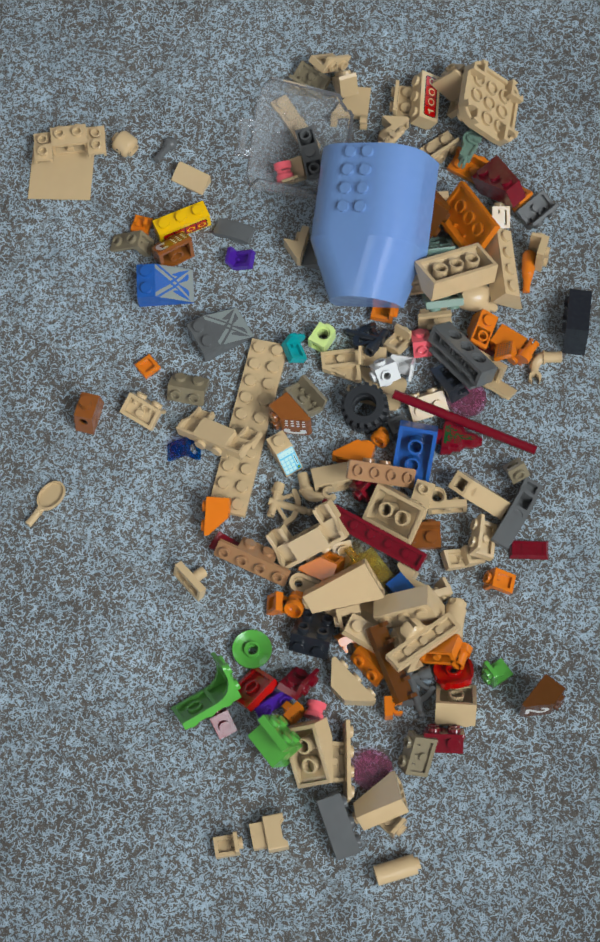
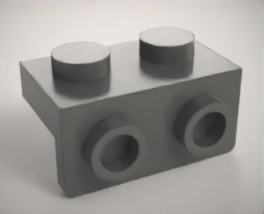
M543 189L516 210L515 214L527 229L532 227L536 229L544 223L543 219L545 217L550 218L557 212L556 208L560 205L559 203L554 204Z

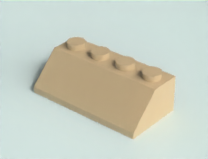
M500 228L484 249L498 264L495 282L489 284L491 303L514 309H522L511 231Z
M479 243L420 259L414 263L421 290L431 301L495 282L498 264Z

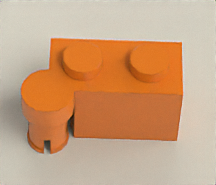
M504 324L499 327L490 340L489 345L491 351L495 353L496 345L514 341L517 354L512 358H508L507 361L512 365L517 364L519 366H522L523 363L528 364L533 358L532 354L539 347V343L536 340L532 343L534 339L530 338L528 340V338Z
M454 634L422 656L420 661L425 664H452L455 669L459 670L460 667V670H462L473 648L470 644L463 642L459 634Z

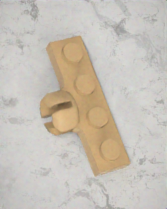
M449 612L427 626L415 617L409 619L412 622L411 624L408 621L402 624L400 635L404 638L405 642L387 653L385 657L398 673L461 630V625Z

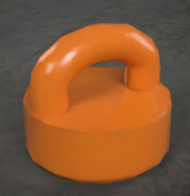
M379 427L370 436L372 443L380 448L387 447L390 442L389 433L385 427Z

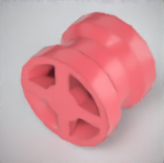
M308 699V708L304 712V717L313 720L324 718L323 711L326 710L327 704L318 700Z

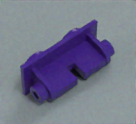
M275 687L273 692L270 693L271 697L268 698L266 696L254 711H256L258 718L262 715H270L286 700L289 702L293 698Z

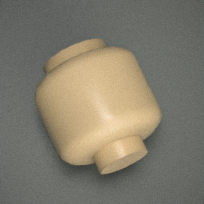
M128 131L117 132L112 137V148L122 157H131L138 150L137 138Z

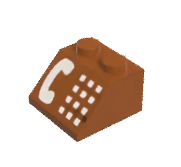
M185 232L174 234L169 239L158 242L151 248L155 261L160 265L175 267L195 256L192 239Z
M287 392L269 405L270 424L275 430H283L286 434L310 435L312 433L311 418Z

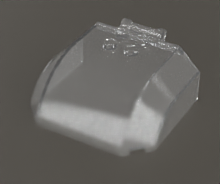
M270 77L263 84L255 106L254 119H240L239 126L241 127L238 148L235 150L236 156L248 157L246 177L249 188L293 198L316 199L319 178L310 181L307 178V180L295 184L278 183L276 180L277 172L274 170L273 164L302 156L295 130L313 126L321 158L325 146L334 143L351 142L354 114L351 110L347 109L340 93L277 77ZM248 127L252 128L249 150L245 149Z

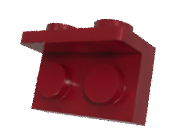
M295 667L279 682L277 689L298 700L302 695L306 696L311 687L314 688L319 681L317 675L320 670L316 668L311 674H308L305 670Z

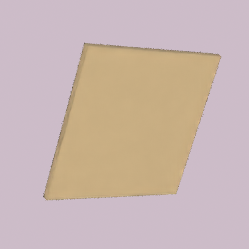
M33 145L28 199L90 200L94 155H92V158H89L88 151L55 156L53 153L54 162L49 160L36 164Z

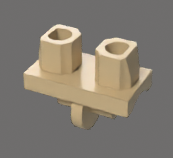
M426 308L420 309L418 329L432 330L434 325L448 321L452 323L451 310L441 308L440 311L430 312Z

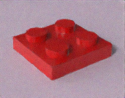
M259 668L251 669L238 682L241 687L238 690L241 698L235 702L252 712L268 694L273 692L279 683L274 677Z

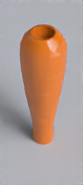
M526 250L522 255L523 293H530L536 261V253L533 250Z

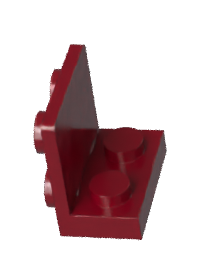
M427 724V727H423V737L438 739L435 753L463 754L465 732L464 728H460V725L449 724L447 728L440 727L439 724Z

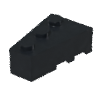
M570 289L569 296H565L564 307H567V309L563 310L562 320H566L562 322L561 333L564 334L562 353L585 355L590 324L592 291Z

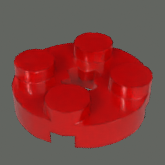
M467 658L462 670H460V667L459 670L455 669V671H458L456 673H451V669H455L452 664H434V678L442 689H459L471 685L474 676V666L469 658Z

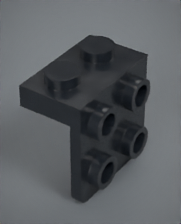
M304 609L301 617L296 619L292 629L289 651L327 660L331 639L336 628L333 617L319 612L312 614L311 610Z

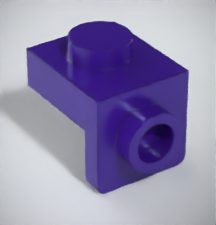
M231 246L227 249L225 263L232 270L236 271L253 269L256 253L252 249L236 251Z

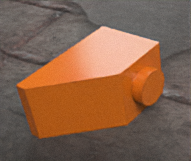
M357 439L334 450L332 461L342 463L347 462L349 459L363 461V458L373 459L375 444L369 440L361 441Z

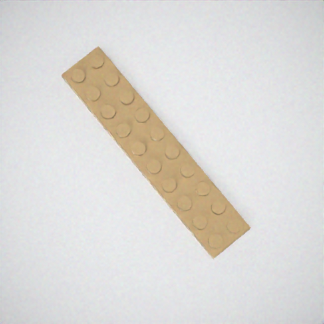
M252 338L229 428L236 430V433L239 434L244 426L247 425L249 429L257 432L262 431L263 436L253 450H248L242 460L230 455L228 458L221 456L211 496L231 497L230 515L246 517L270 423L269 405L276 399L286 360V355L280 343Z

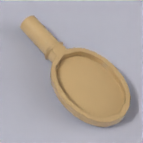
M49 482L39 491L36 500L38 507L25 521L26 525L31 527L44 511L54 509L62 502L66 493L62 482Z

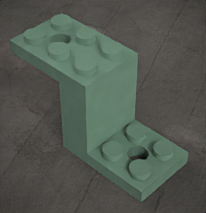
M431 237L426 258L454 250L455 245L450 237ZM425 293L420 294L426 310L431 312L440 311L441 308L446 307L448 309L460 308L459 306L464 305V298L461 293L431 301Z

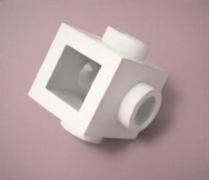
M391 357L377 359L373 364L369 365L371 370L369 376L372 382L377 383L380 387H387L393 381L401 378L396 362Z

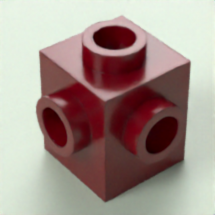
M353 480L348 487L352 491V496L357 501L369 503L378 483Z

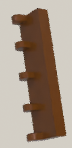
M384 621L365 629L396 705L418 695L411 689L408 681L411 679L410 675L406 676L404 669L398 673L385 659L386 654L395 649L393 644L395 638L390 637L386 627L389 623Z

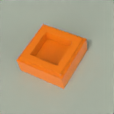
M150 354L134 364L145 379L161 369Z

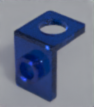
M187 437L167 445L168 461H174L184 456L201 460V449L195 445L193 440ZM191 444L195 446L196 454H193L191 452Z

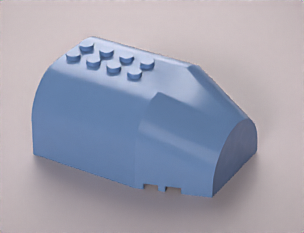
M384 142L334 143L323 148L310 241L329 301L333 305L404 308L413 287L411 284L415 275H417L414 263L417 260L426 258L429 247L439 162L426 152L407 145Z

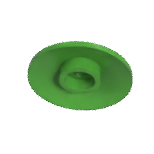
M247 630L239 634L234 640L232 653L239 665L254 669L263 666L269 660L272 653V645L264 633L258 630ZM255 648L256 652L250 654L249 649Z

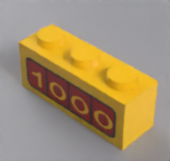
M203 201L152 221L154 231L160 242L169 239L174 234L185 232L188 235L211 225L210 214Z

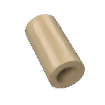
M413 854L373 866L378 886L419 874L418 870L421 869L418 857H414Z

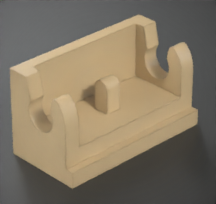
M348 461L312 468L311 475L314 491L322 492L326 486H332L335 492L350 489L348 486L353 481L352 479H346Z

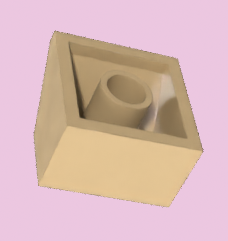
M436 683L435 724L448 726L449 724H456L462 727L475 726L477 709L476 685L444 690L440 687L439 683Z

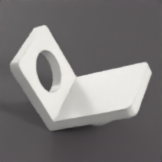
M391 354L390 357L396 362L399 374L408 375V382H411L416 358Z

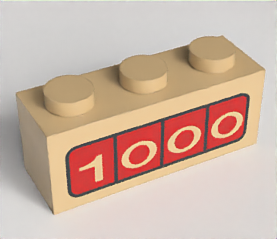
M422 70L413 77L411 82L412 94L410 97L411 109L409 112L410 124L429 130L438 123L440 92L432 84L433 81L440 78L439 76Z

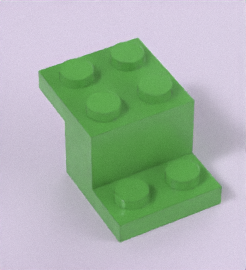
M262 715L258 719L260 725L248 737L272 768L286 767L290 764L289 758L303 746L299 742L300 737L288 728V722L283 716Z

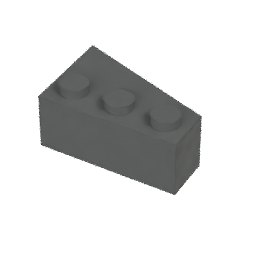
M334 790L315 797L314 800L317 803L335 859L338 861L360 853L359 847L362 846L359 835H354L352 827L355 826L352 815L347 814L346 807H348V802L345 795L341 796L338 790Z

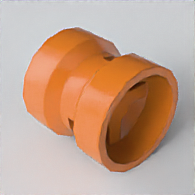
M295 590L290 593L288 601L284 606V612L289 617H301L305 608L302 602L303 592Z

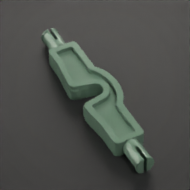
M472 129L464 133L461 141L462 149L458 160H460L458 167H461V169L465 168L466 163H470L478 149L477 143H481L482 136Z

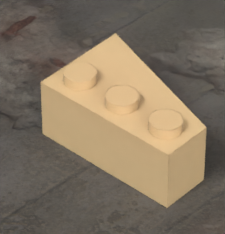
M428 584L387 594L382 599L374 600L373 618L378 624L388 621L389 625L386 626L387 628L401 627L405 621L411 624L412 622L409 619L412 617L418 618L427 626L445 615V605Z

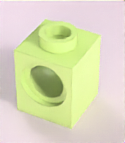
M319 322L308 338V346L318 352L327 351L336 338V330L330 324ZM322 335L327 336V338L321 339L319 337Z

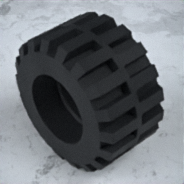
M361 382L357 383L355 388L353 385L349 387L350 391H345V397H342V405H340L346 425H349L353 431L356 429L357 433L365 431V434H369L370 430L374 432L378 427H383V422L388 420L387 415H389V404L383 390L377 388L375 384L370 386L369 382H365V385H361ZM369 400L376 404L375 411L368 416L357 415L354 412V408L360 401Z

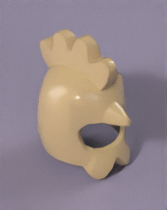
M488 285L460 292L464 298V305L459 306L461 309L472 312L485 309L493 313L498 310V306L495 303H491Z

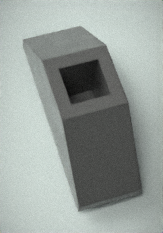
M313 126L295 130L308 181L317 179L320 173L321 154Z

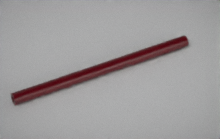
M398 390L394 391L392 399L533 455L536 452L537 445Z

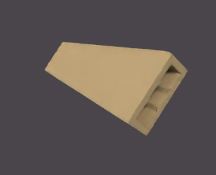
M364 558L305 590L302 602L305 608L310 609L313 614L379 600L385 597V590L367 559Z

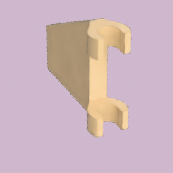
M358 87V94L345 97L332 113L331 128H338L339 118L360 120V130H367L371 88Z

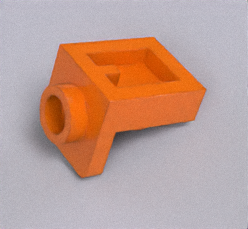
M495 567L484 574L483 589L489 590L492 588L510 595L513 593L516 575Z

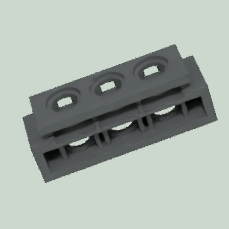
M450 321L433 326L428 338L433 347H430L429 351L469 390L492 382L498 367Z

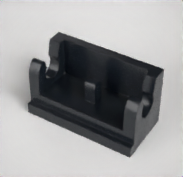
M443 364L435 368L432 367L430 371L434 381L440 389L444 390V394L451 404L469 394L464 384L448 369L442 371L446 368Z

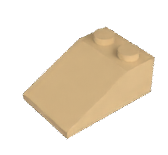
M377 484L362 519L411 545L427 508L389 485Z
M327 717L288 726L291 731H294L300 737L299 742L303 745L289 758L297 788L332 783L333 745Z

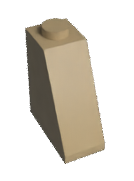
M395 770L386 775L353 803L355 812L352 813L355 823L360 824L365 831L409 812L403 784Z

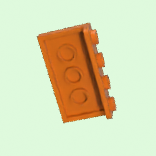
M460 181L446 201L451 206L449 210L451 215L446 223L441 222L444 227V231L452 237V242L458 245L459 248L479 243L485 249L500 229V225L468 184Z

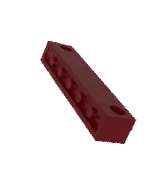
M335 504L341 513L339 518L349 532V535L420 572L428 558V554Z

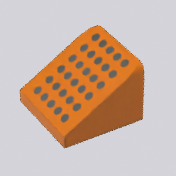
M514 341L496 345L494 361L515 356L517 350Z

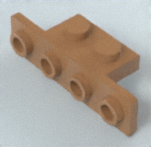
M363 458V461L348 460L346 479L407 488L414 487L415 469L391 466L390 461L380 460L378 464L374 463L375 459Z
M244 536L238 546L220 539L214 551V556L283 587L291 573V570L274 563L277 556L272 548L261 545L253 539Z

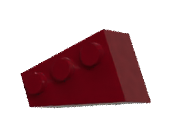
M498 155L471 176L477 191L481 195L512 208L526 197L520 180Z

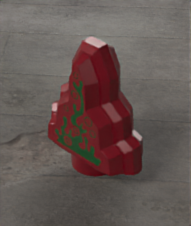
M445 420L443 429L438 428L436 444H441L440 455H451L452 452H461L464 448L474 449L482 446L483 438L475 433L467 432L463 426Z

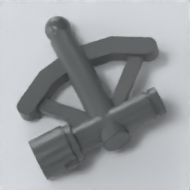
M430 666L421 667L415 673H405L406 676L410 675L409 684L412 691L416 692L418 696L414 697L413 700L402 702V705L406 707L415 706L418 717L421 719L426 716L422 703L429 700L436 691V687H428L422 683V680L433 678ZM417 684L427 690L421 697Z

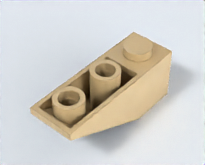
M459 470L448 485L449 488L500 520H502L511 505L509 501L487 486Z

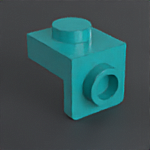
M291 333L281 344L289 363H304L307 360L301 342L306 338L305 334Z

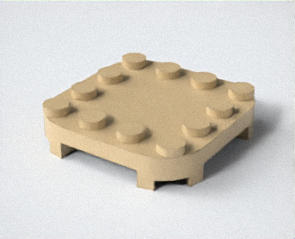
M484 59L475 61L465 66L463 72L457 118L493 144L503 146L518 136L519 132L515 130L518 104L523 102V95H519V91L515 86L518 82L514 79L508 81L488 67L489 61Z

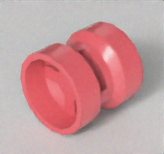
M290 160L273 164L274 170L277 172V183H282V180L294 176V173L291 172L292 164Z

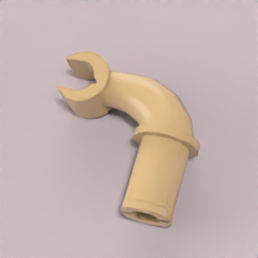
M542 350V352L537 353L530 362L529 383L532 384V378L535 376L538 378V384L541 382L542 376L539 372L541 364L562 363V351L545 352V350Z
M301 472L297 474L300 487L299 494L306 500L320 502L324 498L327 500L332 499V501H335L337 498L335 494L328 495L331 492H335L332 486H326L322 492H315L314 488L311 487L308 473Z

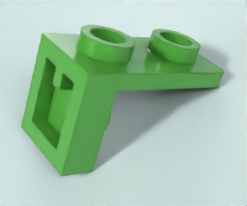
M502 658L491 665L487 660L483 662V675H481V678L487 686L490 684L492 688H495L513 676V673Z

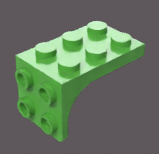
M215 652L211 653L216 664L214 680L204 689L171 707L185 730L195 727L200 721L212 717L217 711L224 707H229L234 701L241 698L238 691L241 687L232 676L233 672L222 655L217 656Z

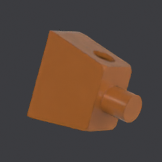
M81 392L74 412L76 431L95 434L104 406V401L100 396Z

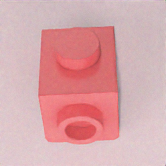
M427 329L412 330L411 342L414 358L432 356V353L429 351L432 344L428 341L430 333Z

